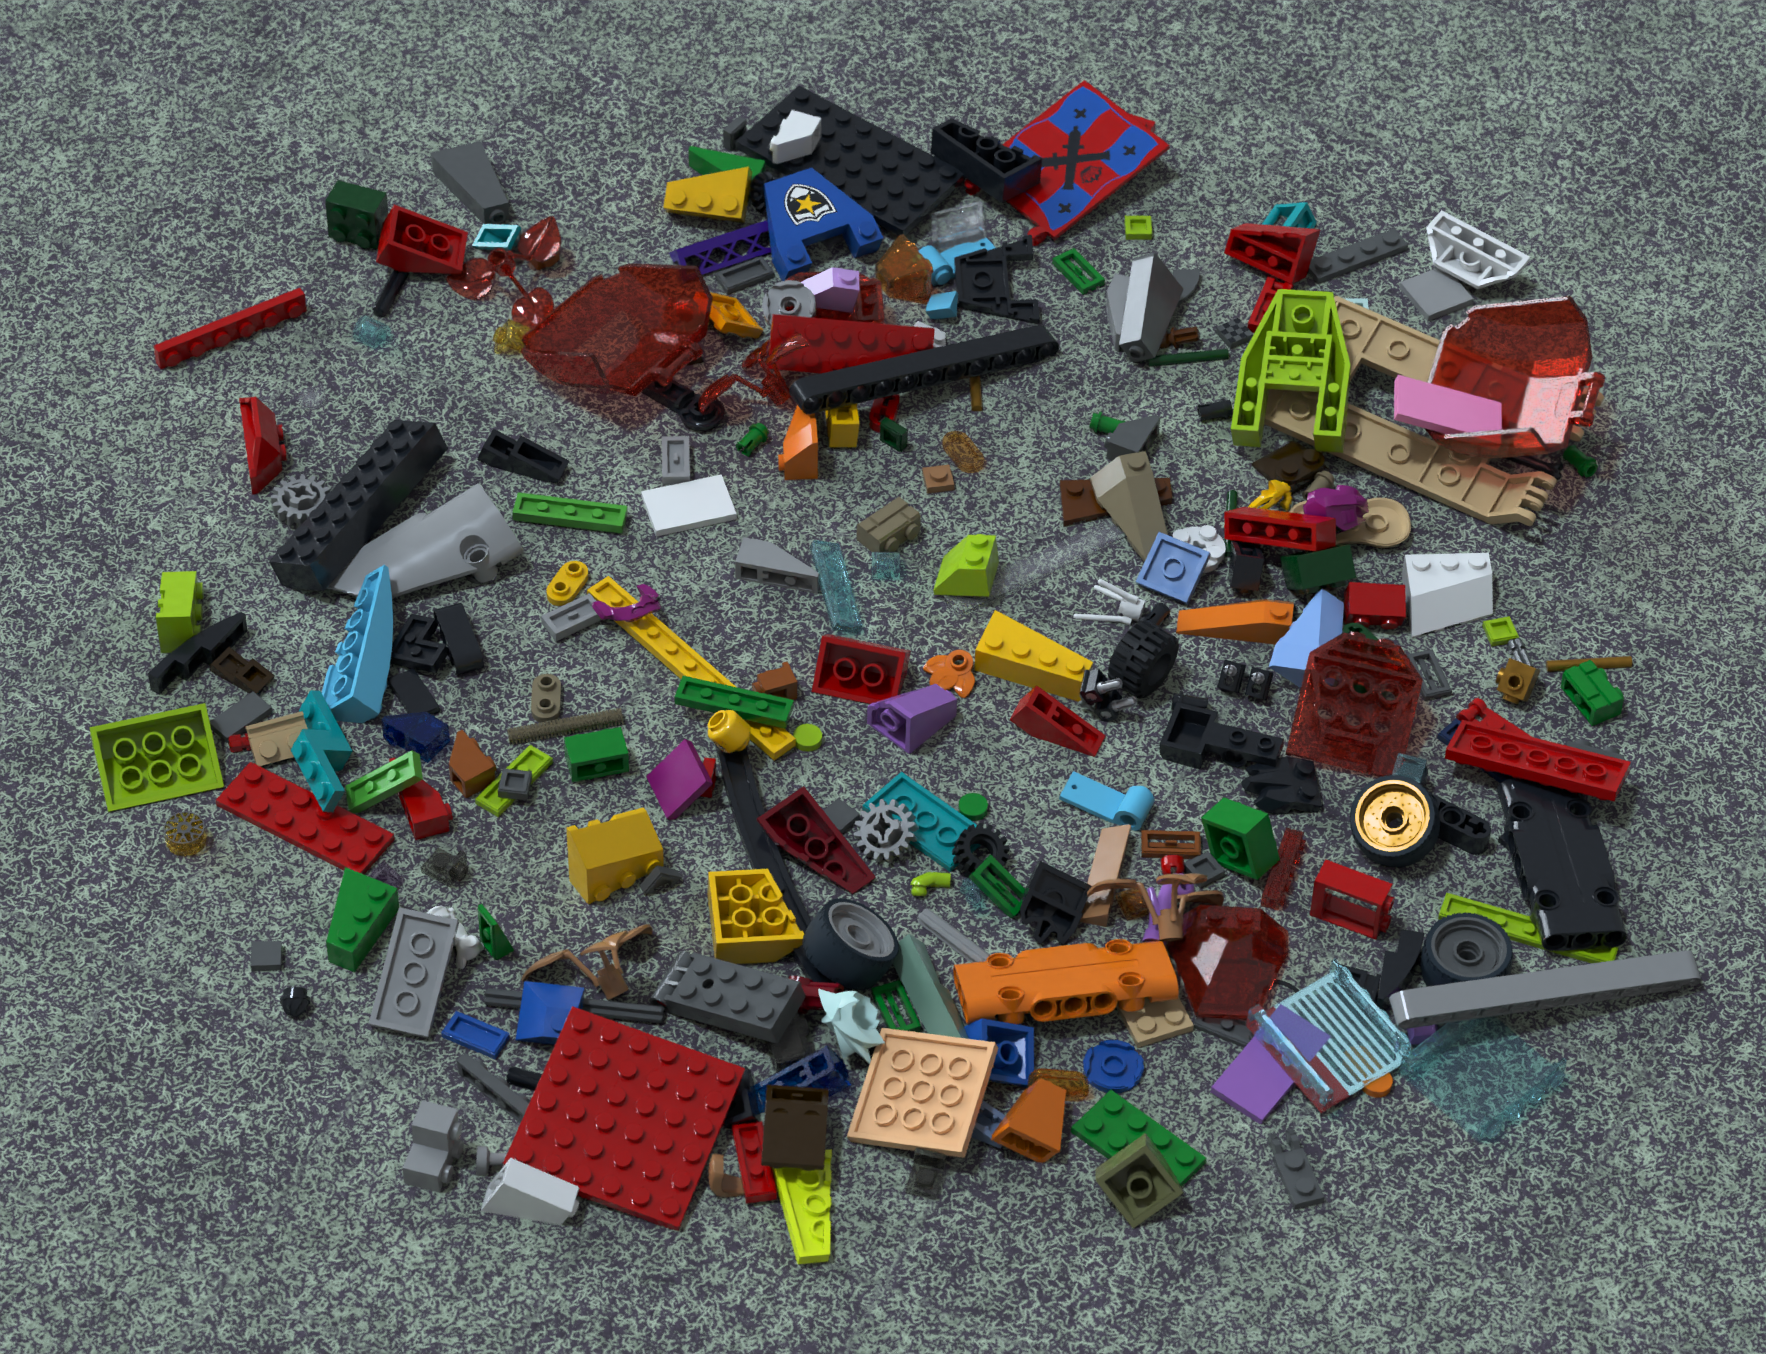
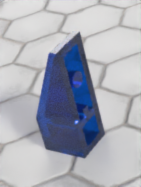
M825 1046L755 1084L754 1088L758 1111L763 1113L765 1112L767 1085L829 1089V1098L851 1086L852 1083L844 1060L830 1047Z

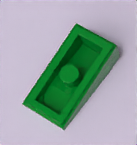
M482 904L478 905L480 942L483 943L484 948L494 960H498L513 952L514 948L498 923Z

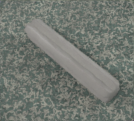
M926 908L919 914V924L969 962L986 961L988 956H990V954L930 909Z

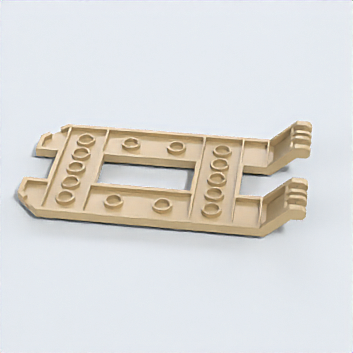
M1339 296L1334 297L1351 365L1350 381L1362 363L1394 378L1397 375L1501 402L1502 439L1510 428L1538 441L1567 437L1579 442L1584 435V431L1582 428L1570 423L1588 427L1592 421L1591 419L1596 414V410L1594 407L1583 402H1588L1593 406H1600L1604 400L1602 393L1589 387L1558 392ZM1269 389L1264 424L1315 446L1313 433L1319 392ZM1349 403L1343 453L1328 452L1491 525L1520 522L1527 526H1532L1536 520V515L1522 507L1541 511L1544 506L1543 503L1548 499L1546 491L1534 486H1541L1546 490H1552L1557 483L1553 476L1542 471L1511 475L1488 465L1497 450L1496 447L1441 433L1435 442Z

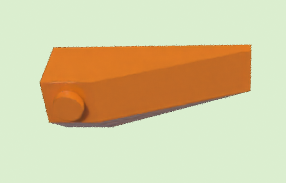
M797 405L783 442V454H778V470L784 471L785 480L818 479V437L815 413L805 414Z
M1261 599L1179 610L1176 634L1276 645L1279 639L1284 637L1289 631V627L1292 624L1294 602Z

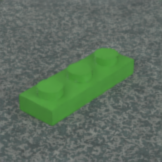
M410 751L346 785L348 811L360 813L423 780L420 754Z

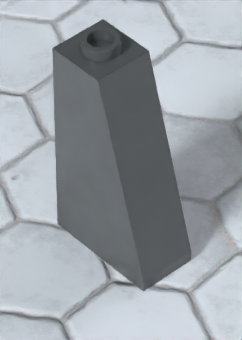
M481 141L430 153L433 174L482 224H501L506 220H510L508 199Z
M1155 252L1135 257L1132 261L1119 345L1134 363L1155 358L1184 290Z

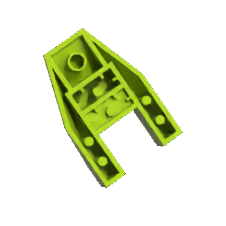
M1277 290L1241 357L1231 424L1234 446L1261 447L1269 389L1319 392L1313 433L1315 450L1343 453L1351 365L1333 292Z

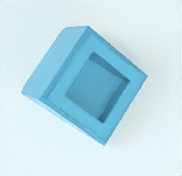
M958 292L931 294L926 307L927 315L931 319L957 317Z

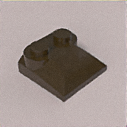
M1295 440L1251 463L1268 481L1278 480L1287 483L1291 487V495L1309 486L1314 481L1316 473L1322 471L1329 472V468L1324 464L1325 458L1321 452L1315 449H1306Z

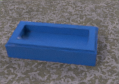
M456 1011L441 1032V1036L487 1057L496 1059L509 1040L510 1033Z

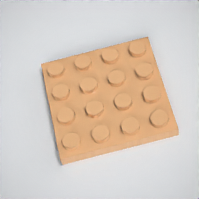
M881 1028L880 1036L885 1043L875 1046L847 1134L849 1141L965 1158L997 1055L998 1046L995 1042Z

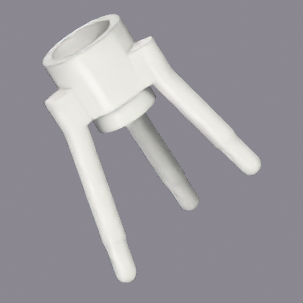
M1099 579L1098 584L1101 586L1095 585L1094 589L1120 601L1118 612L1122 613L1123 616L1074 614L1073 616L1075 619L1120 622L1130 625L1132 620L1139 621L1141 619L1146 601Z

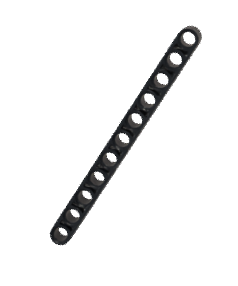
M1035 325L800 378L790 386L789 394L803 413L813 414L1045 360L1047 356H1055L1059 350V344L1045 326Z

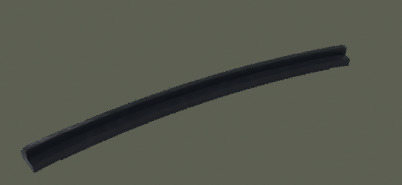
M715 744L728 801L752 869H768L783 895V901L788 910H791L794 914L795 922L800 931H803L805 934L811 919L793 885L777 845L757 821V818L765 812L753 776L747 748L745 747L741 751L725 753ZM803 945L793 948L792 954L806 978L814 982L835 983L814 967L808 956H806ZM844 987V992L852 991V989ZM875 1046L868 1048L871 1059L875 1050Z

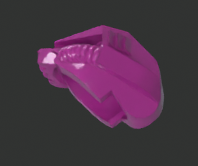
M1338 485L1336 490L1319 488L1309 492L1307 502L1303 505L1304 514L1336 518V535L1364 522L1363 515L1369 513L1367 499L1356 488L1347 485Z

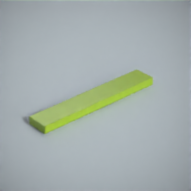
M1446 893L1438 919L1441 920L1443 917L1457 913H1475L1486 916L1497 922L1507 932L1510 940L1546 950L1542 946L1537 926L1531 922L1530 916ZM1619 946L1603 949L1550 952L1593 964L1614 961Z

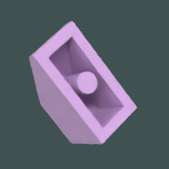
M832 267L801 282L814 293L817 308L853 312L859 293V271Z

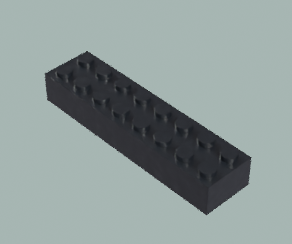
M394 420L388 424L387 429L378 439L373 441L372 446L363 456L357 459L356 464L347 474L341 477L340 482L332 491L326 494L325 499L316 509L310 512L309 517L300 527L294 530L293 535L284 545L278 548L277 553L269 561L281 585L294 589L326 590L448 450L436 423Z

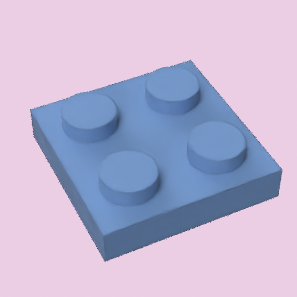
M1158 532L1137 577L1136 584L1188 605L1211 554L1206 550Z

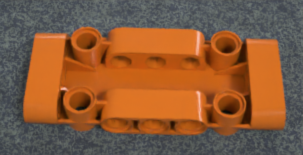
M1115 939L1107 942L1105 947L1098 948L1092 943L1025 950L1020 952L1015 958L1006 953H995L988 956L986 961L956 964L953 966L955 988L967 1024L982 1018L995 1021V1015H998V1021L1017 1025L1025 1020L1026 1013H1031L1035 1020L1041 1022L1104 1015L1112 1012L1116 1008L1117 1003L1120 1009L1134 1012L1145 1006V997H1148L1150 1003L1177 1000L1179 997L1177 977L1163 941L1131 944L1127 940Z

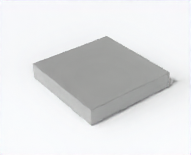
M1438 268L1400 282L1399 288L1427 321L1473 304L1474 298L1458 279Z

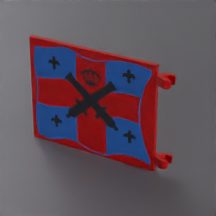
M1083 80L1002 144L1011 149L1013 146L1023 149V154L1031 158L1033 155L1042 158L1040 183L1006 202L1037 226L1030 229L1027 235H1032L1033 246L1042 243L1047 235L1056 240L1170 149V145L1087 81ZM968 179L965 180L964 185L967 187L966 192L969 195H974L981 190V188Z

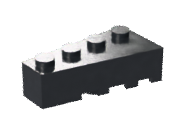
M952 118L932 128L931 154L954 166L964 174L966 179L1001 203L1040 183L1042 158L1037 155H1033L1031 158L1024 155L1021 148L1013 146L1011 149L1001 145L1000 139L993 136L983 137L980 135L979 130Z

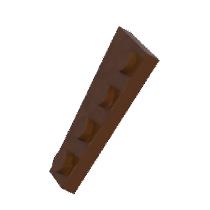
M1154 478L1161 506L1172 504L1170 478ZM1060 480L1063 527L1073 525L1075 522L1084 520L1088 522L1097 520L1098 517L1110 515L1105 508L1102 509L1097 503L1090 480Z

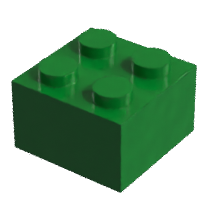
M1223 797L1201 817L1210 853L1222 867L1258 880L1280 860L1268 813Z

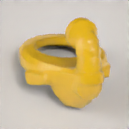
M1270 480L1268 483L1269 489L1262 490L1261 495L1248 506L1258 508L1263 503L1269 501L1260 509H1270L1283 496L1284 500L1280 501V505L1288 511L1292 504L1291 487L1285 482Z

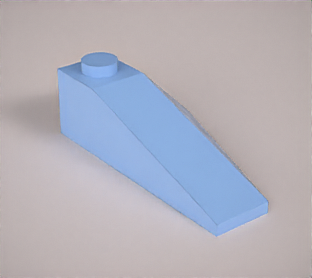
M1320 589L1303 609L1301 616L1291 624L1285 636L1276 643L1269 668L1309 694L1316 695L1333 686L1341 660L1344 603L1324 589Z

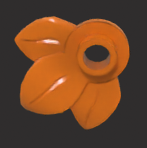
M955 650L948 655L934 656L923 667L926 673L931 674L930 685L937 684L944 690L953 688L961 698L968 697L975 686V677L971 672L974 666L973 658L965 650ZM957 660H964L960 665L954 664Z

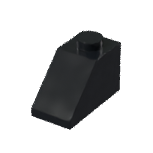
M1231 540L1228 581L1230 587L1234 588L1237 592L1250 593L1251 590H1259L1264 557L1259 544Z

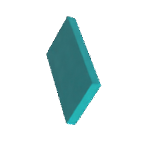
M900 772L862 805V810L868 813L871 811L869 804L873 803L878 807L880 799H884L888 805L892 799H895L899 806L902 803L909 808L908 812L911 811L916 817L913 822L919 826L918 830L912 832L918 840L910 841L909 843L949 872L960 864H954L953 858L955 855H952L957 839L964 829L967 830L970 825L974 824L975 828L977 824L903 772ZM892 814L894 820L902 821L901 817ZM973 844L971 852L973 853L981 845Z

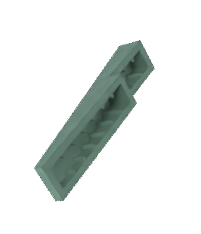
M910 934L906 935L898 942L899 950L893 965L927 1033L969 1039L949 989L940 984L925 944Z

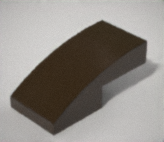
M230 647L211 663L209 669L215 675L247 693L255 692L257 695L275 677L274 674L252 658L248 662Z

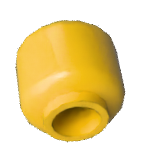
M720 710L710 718L708 722V737L723 752L741 751L748 745L751 733L750 725L734 710Z

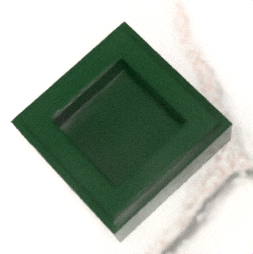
M886 417L880 422V441L898 452H902L907 447L908 429Z

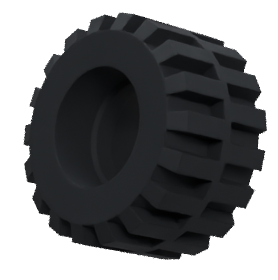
M1149 620L1138 622L1123 636L1115 648L1108 667L1109 680L1120 678L1123 683L1121 688L1138 699L1146 698L1169 675L1178 654V639Z

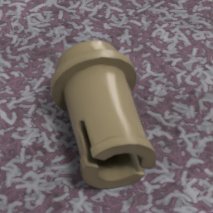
M1328 471L1316 473L1314 481L1302 493L1303 498L1307 501L1308 493L1319 488L1332 489L1335 482L1333 475Z

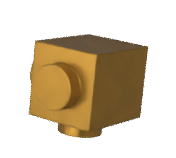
M1509 658L1506 668L1502 667L1497 675L1495 682L1499 684L1497 690L1504 693L1502 698L1515 704H1518L1520 700L1527 702L1541 670Z

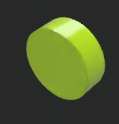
M803 724L794 730L793 736L796 738L795 747L799 750L810 752L821 746L822 732L817 726Z

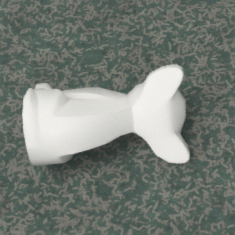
M435 906L427 912L428 914L457 920L455 918L456 911L453 908ZM459 922L454 946L457 950L456 964L460 969H464L466 961L477 957L480 951L484 950V945L476 936H468L465 927Z

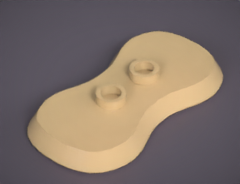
M1380 497L1367 499L1369 513L1363 515L1365 521L1337 534L1336 545L1355 543L1377 548L1394 547L1403 542L1410 534L1411 522L1409 514L1405 507L1395 500ZM1307 501L1295 504L1289 512L1304 514L1303 505Z

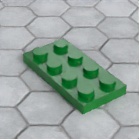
M1113 1090L1104 1095L1071 1127L1072 1134L1107 1159H1110L1146 1133L1166 1159L1181 1187L1206 1164L1207 1158Z

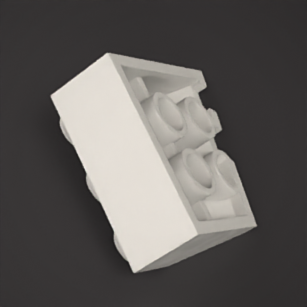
M1489 553L1405 555L1402 581L1403 585H1405L1411 639L1420 637L1421 634L1427 632L1441 631L1448 626L1459 623L1462 625L1493 615L1492 569Z

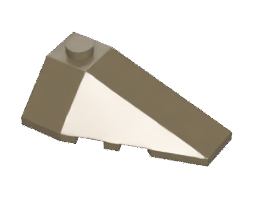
M1146 451L1116 457L1091 476L1090 482L1097 503L1102 509H1106L1112 517L1111 521L1116 527L1119 526L1127 536V541L1145 562L1158 532L1168 534L1154 475Z

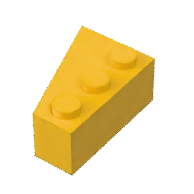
M743 167L667 182L663 208L667 213L745 223L752 170L750 167Z

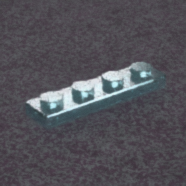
M813 540L809 548L815 569L819 572V584L832 630L858 634L862 628V623L839 543Z

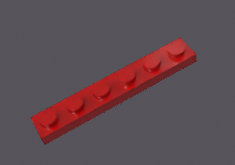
M297 288L153 345L156 364L160 369L168 366L173 367L185 359L201 356L204 352L216 347H224L233 340L249 337L258 330L274 327L278 322L288 318H296L307 311L305 294L301 288Z

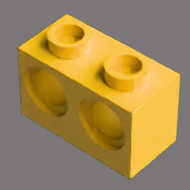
M857 404L826 410L825 417L829 447H857L859 432Z

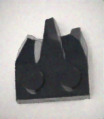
M1287 756L1279 758L1276 767L1257 763L1246 768L1250 777H1246L1240 784L1245 791L1259 795L1253 804L1266 813L1280 815L1288 814L1290 809L1307 812H1319L1322 802L1314 761Z
M1038 861L1024 891L1020 907L1022 924L1027 925L1033 921L1037 922L1033 938L1040 945L1051 932H1055L1056 940L1064 945L1078 926L1083 915L1081 912L1088 899L1087 892L1092 886L1042 861Z

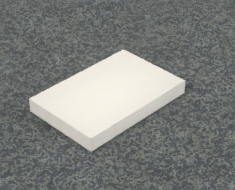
M722 474L641 491V497L656 537L737 519V513Z

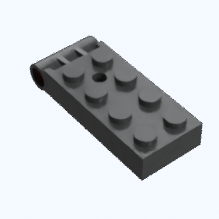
M680 951L649 999V1002L654 1006H662L666 1013L778 1044L806 995L799 981L694 952L690 954Z

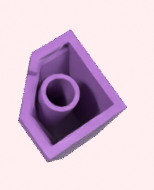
M933 684L871 703L867 707V724L910 754L956 717L957 699L950 691L944 690L937 684Z

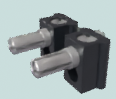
M1224 659L1217 687L1239 693L1243 676H1249L1245 695L1267 700L1274 672L1252 667L1250 674L1245 673L1246 665ZM1229 676L1234 680L1231 686L1226 685V679ZM1256 684H1260L1261 691L1256 694L1253 688Z
M1099 668L1091 671L1085 670L1079 693L1081 701L1078 702L1081 708H1089L1095 712L1101 721L1109 722L1118 719L1120 710L1137 705V699L1134 696L1122 699V696L1116 690L1123 685L1120 678L1107 681L1108 679Z

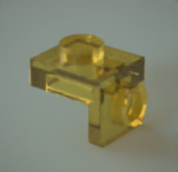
M508 319L502 327L496 329L493 335V342H495L494 353L500 354L507 346L525 355H532L536 347L537 331Z

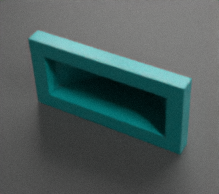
M483 224L472 247L477 249L511 250L520 243L519 235L522 228L519 225Z

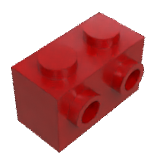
M1349 582L1344 591L1345 624L1358 623L1364 627L1381 625L1383 629H1395L1401 626L1406 618L1405 585Z

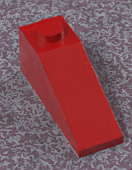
M1037 685L1020 699L1010 718L1011 722L1032 737L1095 757L1106 736Z
M390 758L389 762L395 760L396 758ZM424 780L397 793L415 840L449 831V821L453 820L449 803L444 804L440 793Z

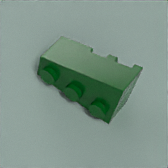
M345 867L326 940L328 962L354 973L356 972L399 909L398 889L396 887Z

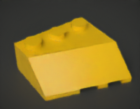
M644 807L616 814L607 822L601 823L598 819L589 821L588 827L580 829L575 825L566 827L569 881L588 905L596 900L603 901L607 899L612 892L620 888H629L637 879L649 875L656 866H664L663 847Z
M768 869L708 872L707 897L714 958L734 964L776 962L792 952L793 948L803 945L804 932L800 931L797 926L794 914L791 910H788L783 901V895Z

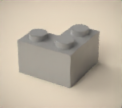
M422 1100L411 1124L413 1144L402 1167L404 1184L440 1193L443 1184H449L452 1178L454 1158L459 1159L463 1152L464 1141L460 1140L462 1123L458 1119V1109Z

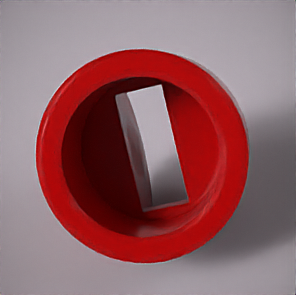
M1168 855L1160 860L1163 875L1171 874V867L1176 868L1175 873H1184L1185 866L1182 856Z

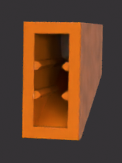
M1040 1078L1022 1092L992 1134L991 1140L1036 1162L1045 1163L1060 1151L1066 1090Z

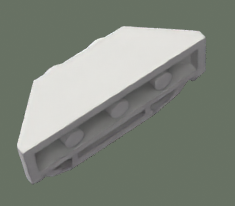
M1442 210L1427 226L1426 231L1433 266L1476 289L1515 278L1530 261V256Z

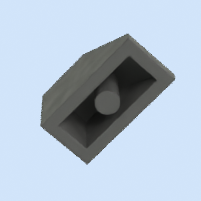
M1153 415L1119 423L1113 433L1110 432L1105 440L1104 447L1107 448V459L1113 461L1120 455L1143 451L1147 453L1159 434L1160 416Z

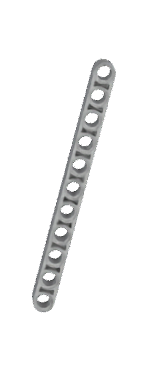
M1688 950L1407 989L1394 993L1389 997L1397 1027L1408 1029L1681 989V986L1684 985L1695 986L1702 979L1693 952Z

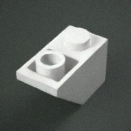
M792 110L788 118L782 120L778 135L773 136L771 140L770 151H773V163L779 164L812 154L821 138V118Z

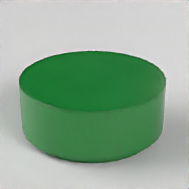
M968 793L960 798L958 811L971 821H979L987 814L988 802L984 796L978 793Z

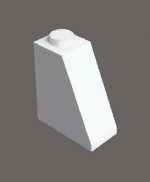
M510 1158L488 1185L481 1211L562 1225L567 1217L572 1218L577 1211L579 1200L576 1199L579 1187Z

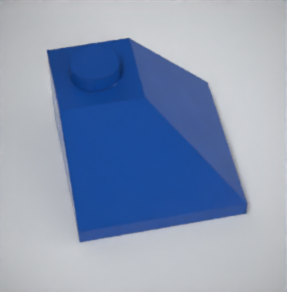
M524 981L516 1041L555 1045L572 1006L582 1009L585 988Z
M983 1018L964 1026L969 1039L995 1042L998 1046L989 1081L1022 1087H1030L1034 1084V1027Z

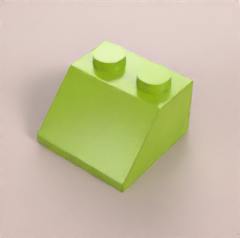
M967 535L943 557L933 589L934 595L989 597L999 564L996 535Z

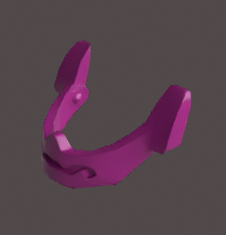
M645 584L637 586L642 595L638 603L626 607H610L599 600L592 603L593 609L602 620H624L626 622H635L648 614L657 613L662 608L656 599L659 596L658 593Z

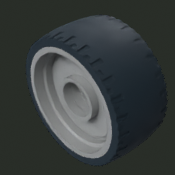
M836 898L827 902L809 924L802 942L806 956H808V959L819 972L831 981L852 990H868L872 988L888 971L899 950L898 940L893 929L878 913L864 904L846 898Z

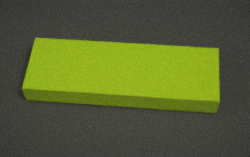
M529 745L506 769L532 771V784L553 763V758ZM502 773L475 799V804L497 817L516 800L498 797Z

